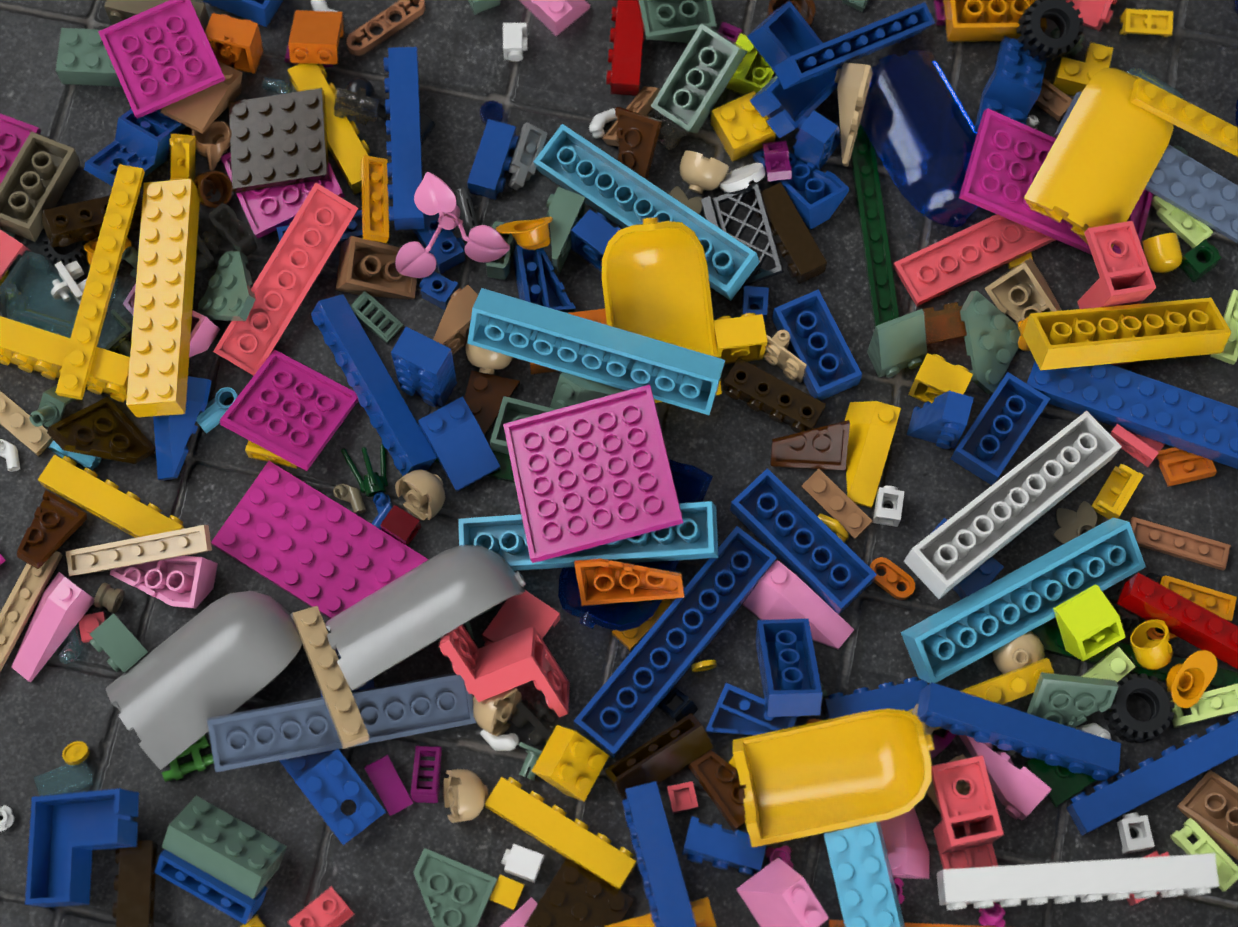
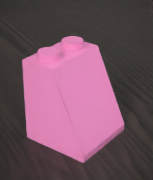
M779 857L736 889L760 927H819L829 919L805 879Z

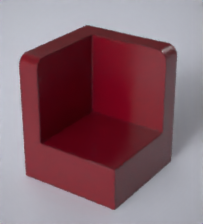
M396 505L392 507L380 524L382 531L406 546L410 545L422 528L420 520Z

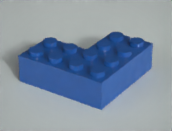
M790 1L771 13L747 36L774 72V67L788 57L822 44V41ZM838 68L785 90L776 74L749 101L762 117H768L766 122L776 135L781 138L796 129L805 115L808 117L837 88L838 83H835V77Z
M109 789L32 797L25 905L45 908L88 905L90 902L92 850L137 847L138 822H134L133 819L138 817L139 793L124 789Z

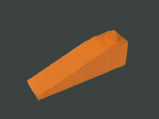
M605 559L577 560L574 562L582 606L684 598L685 596L681 573Z

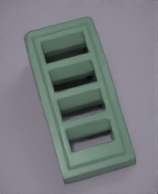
M366 291L350 306L358 321L387 344L403 327V324ZM368 304V306L361 313L360 311ZM373 310H376L377 312L370 319H368V315ZM383 316L384 319L376 326L375 323ZM391 322L393 325L384 333L382 330Z

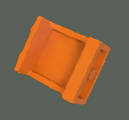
M295 10L288 42L290 62L338 64L340 37L344 36L343 12Z

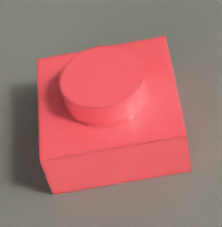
M104 611L84 615L79 621L81 641L83 643L89 642L92 639L90 633L106 620Z
M693 781L667 787L672 814L699 807Z

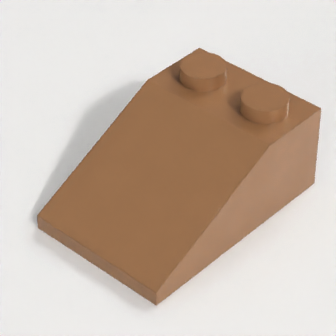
M218 61L226 80L161 108V113L203 133L229 106V102H233L240 95L242 72Z
M354 236L349 237L341 244L336 290L356 295H361L366 291L369 295L375 297L413 300L415 299L417 278L401 275L397 271L395 260L400 247Z
M469 285L463 289L459 288L452 294L433 338L434 341L450 348L452 355L466 344L467 335H469L472 308L478 297V294Z
M1209 770L1177 807L1188 819H1193L1222 850L1238 860V787Z

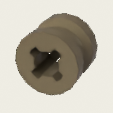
M103 583L95 595L94 606L98 608L105 607L108 612L116 613L123 602L125 591L120 588L113 589L110 584Z

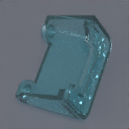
M27 250L0 286L3 317L71 338L79 304L71 292L69 293L71 299L68 302H64L62 298L54 299L52 297L53 280L59 279L60 282L64 281L59 274L50 272L49 262L43 255ZM118 277L115 279L104 322L118 290ZM77 279L74 280L76 284L82 282V281L77 280Z

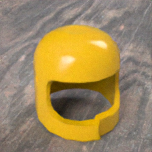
M1166 233L1141 241L1148 266L1153 272H1170L1182 263V252L1177 233Z
M1160 619L1145 621L1137 626L1131 634L1130 641L1135 658L1143 668L1158 670L1165 667L1172 659L1173 650L1168 642L1170 634L1165 621ZM1151 627H1158L1165 632L1162 640H1149L1146 632Z

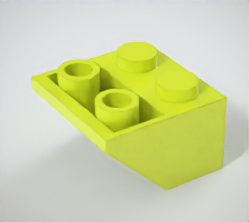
M740 33L736 44L748 52L726 88L740 94H748L753 91L758 93L772 79L775 72L747 36Z
M1096 584L1053 608L1065 650L1083 662L1125 638L1120 616Z

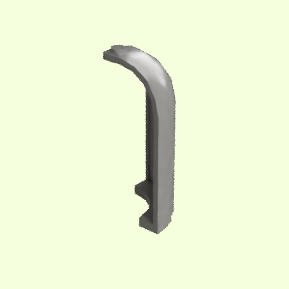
M459 545L440 552L327 620L325 626L330 631L327 637L333 650L338 649L341 656L337 660L338 665L351 689L355 690L484 611L513 596L524 593L525 589L523 586L526 585V582L519 571L515 573L500 554L483 546Z
M254 591L229 593L207 606L106 687L111 704L121 711L118 715L128 731L132 729L136 731L137 736L141 740L139 746L160 770L209 732L207 718L231 714L271 682L292 661L302 646L301 638L293 620L294 612L290 614L283 605L269 595Z

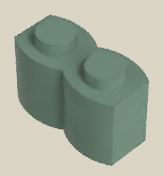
M495 221L492 228L496 230V227L505 223ZM500 233L503 239L510 245V249L501 258L492 262H486L485 264L488 277L505 280L511 269L510 256L515 248V239L512 234Z

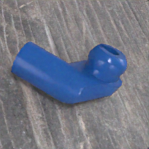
M378 492L373 497L378 515L371 524L382 530L380 524L393 506L388 495Z

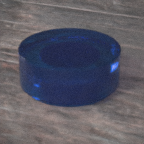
M496 101L485 102L480 108L482 122L487 124L488 119L502 122L504 118L502 105Z

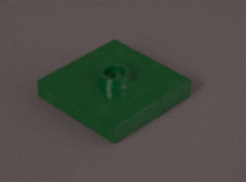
M1032 758L1025 763L1029 771L1051 788L1047 796L1055 808L1095 781L1090 775L1073 773L1068 768L1059 765H1048L1045 761L1037 758Z

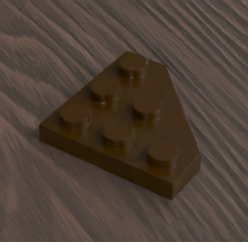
M108 397L49 426L47 434L64 451L136 464L153 455L156 450L155 446Z
M566 858L524 927H605L622 922L634 899Z

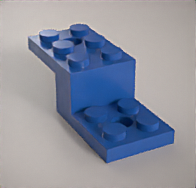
M1004 36L1000 43L995 70L982 92L974 129L975 132H978L983 111L987 108L1026 125L1027 115L1041 93L1047 58L1044 61H1040L1037 55L1034 58L1029 56L1031 52L1023 50L1022 47L1025 46L1023 43H1019L1017 39Z
M131 108L118 118L115 141L87 160L84 170L111 186L114 184L119 164L143 168L145 172L144 179L167 161L171 134H178L187 126L162 114L161 109L137 119Z
M339 749L279 760L343 845L386 812ZM347 799L353 800L356 804V810L352 815H345L341 811V804Z

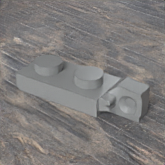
M528 122L523 124L509 168L512 176L508 186L515 190H518L520 187L522 188L525 180H530V177L534 175L536 170L534 160L542 151L548 134Z

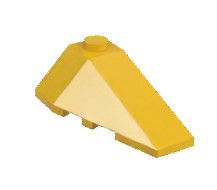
M878 401L850 402L845 417V421H850L846 460L847 496L855 504L868 508L873 506L901 408Z

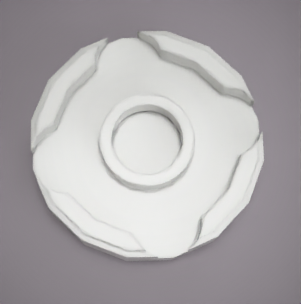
M762 163L748 164L729 172L725 180L719 185L724 192H736L747 188L749 182L753 179L754 182L760 181L765 176L766 171Z

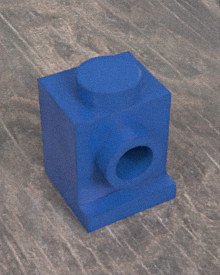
M434 271L430 276L422 279L419 287L422 288L421 295L423 299L446 310L452 294L459 289V284ZM436 284L441 287L440 289H434Z
M744 286L742 315L746 313L763 314L764 322H766L769 288Z

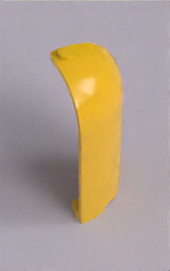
M1103 68L1086 85L1024 197L1031 210L1048 216L1059 223L1064 219L1072 224L1071 230L1079 235L1087 245L1088 242L1084 232L1088 228L1127 222L1168 147L1174 129L1172 123L1130 103L1134 81L1139 77L1116 68Z
M658 217L642 219L643 224L632 225L618 230L608 241L602 257V286L607 325L718 358L708 265L703 246L695 232L682 222H658ZM721 381L719 382L716 396L722 394ZM654 399V400H655V403L662 402V401H659V400Z
M880 709L733 740V755L740 785H746V788H744L746 799H743L746 827L752 848L887 820L910 811L924 798L931 782V758L929 751L934 750L931 733L925 735L923 724L917 715L905 710Z

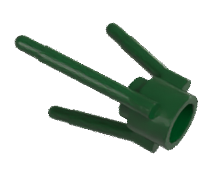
M383 444L380 445L381 476H379L378 472H373L367 448L362 447L368 473L364 475V481L346 449L343 448L341 450L359 483L361 493L366 492L367 497H373L378 492H386L385 487L389 485L386 478V453Z

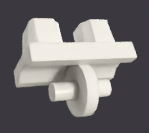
M77 260L65 266L61 261L56 263L55 267L64 282H60L59 279L53 280L52 297L54 299L62 298L64 302H68L71 299L69 296L71 292L80 305L87 279L78 284L74 280L84 275L81 266Z

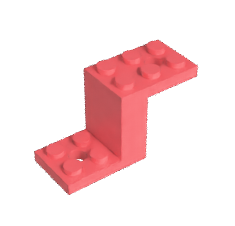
M1133 221L1088 228L1084 232L1100 278L1077 301L1079 308L1087 309L1141 304L1156 289V285ZM1111 244L1120 247L1121 254L1115 253L1111 248ZM1132 362L1113 363V364H1110V365L1117 366V365H1122V364H1127V363H1132Z
M463 624L441 637L439 647L442 654L449 657L454 672L457 675H461L465 681L468 693L473 694L478 702L533 680L537 690H541L545 695L548 707L551 710L554 709L559 718L568 714L570 682L534 626L479 649Z
M983 755L931 766V777L943 820L933 829L943 870L998 866L992 843L1004 834ZM958 781L967 782L970 786L969 794H959L956 790V783Z

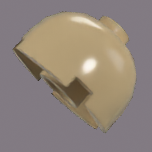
M685 151L680 163V175L690 185L689 190L702 194L703 190L712 191L720 186L719 184L725 180L729 166L712 157L708 159L702 157L703 154Z
M467 335L466 355L472 365L480 367L479 372L494 374V370L504 369L512 361L513 357L467 344L469 336Z
M419 469L407 473L396 482L395 489L398 498L401 495L406 501L403 504L404 507L416 518L423 521L426 518L430 520L442 509L445 501L443 481L438 475Z
M1032 631L992 652L993 661L998 670L1003 674L1042 660L1045 657L1044 646L1039 637Z
M512 688L481 702H478L474 696L473 715L478 726L495 736L502 735L511 726V724L506 723L511 714L515 717L518 714L522 698L521 692L517 691L518 689Z
M465 769L448 770L446 774L449 775V778H444L443 780L445 808L450 806L452 815H447L448 819L452 823L474 819L480 814L485 801L489 797L487 786L483 785L482 780L475 772Z

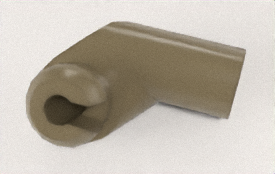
M339 484L334 487V496L351 503L353 512L356 515L366 511L359 489L347 484Z

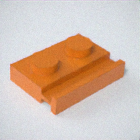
M1175 447L1157 451L1159 453L1155 457L1159 461L1160 470L1168 487L1213 477L1217 473L1212 460Z

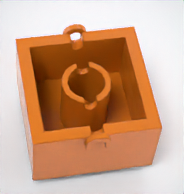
M212 13L205 33L217 60L230 67L234 65L236 70L255 74L264 51L258 23L248 19L232 18L226 14Z

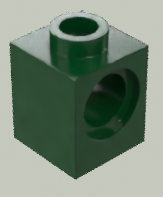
M1204 240L1182 257V263L1179 267L1194 283L1213 269L1222 257L1214 245ZM1197 257L1203 258L1206 263L1200 262Z

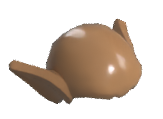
M222 121L213 122L203 133L192 128L187 132V135L196 136V151L201 156L208 158L209 169L211 171L215 170L222 154L230 147L232 134L228 124Z

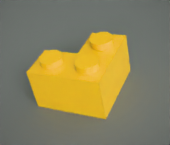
M1090 42L1083 62L1062 57L1056 70L1053 85L1063 93L1075 96L1079 91L1082 92L1096 73L1103 68H1109L1113 48Z

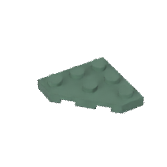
M225 251L219 259V265L215 274L209 280V286L204 297L199 301L197 313L206 316L209 320L246 321L256 300L255 293L250 288L252 279L250 271L246 269L245 264L248 263L246 255L240 251Z
M976 290L971 291L960 310L961 321H965L967 335L964 336L967 356L971 357L973 369L970 370V373L973 374L971 380L987 394H993L1019 348L1018 339L1020 332L1018 326Z
M1041 672L1027 713L1074 728L1087 721L1086 717L1100 710L1102 713L1111 708L1118 685L1116 680Z
M426 848L423 849L413 872L434 927H478L498 880L493 876Z

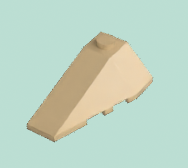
M843 63L842 69L838 68L835 77V83H838L842 163L847 167L849 166L873 75L871 66L866 64Z
M1031 257L984 288L996 307L1017 322L1016 324L1026 319L1030 313L1062 311L1045 278Z

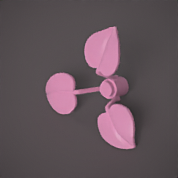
M427 172L416 189L414 202L416 207L424 214L435 215L439 213L438 227L425 249L417 241L404 244L397 253L395 266L401 275L413 278L428 277L436 269L437 263L435 256L429 253L434 245L441 229L451 230L456 226L459 227L463 240L467 242L464 249L465 254L474 261L482 263L495 261L509 251L510 245L497 230L486 225L472 228L468 237L463 227V220L459 219L460 208L456 205L457 201L454 192L439 177Z

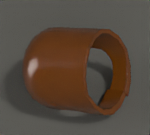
M202 172L193 180L198 189L201 205L210 208L222 207L232 197V182L222 172ZM217 188L221 194L219 201H208L207 199L211 198V196L206 195L211 189L212 194L215 195Z

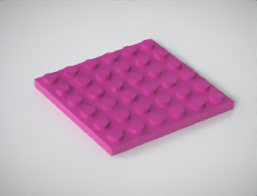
M650 384L503 424L532 563L684 523Z

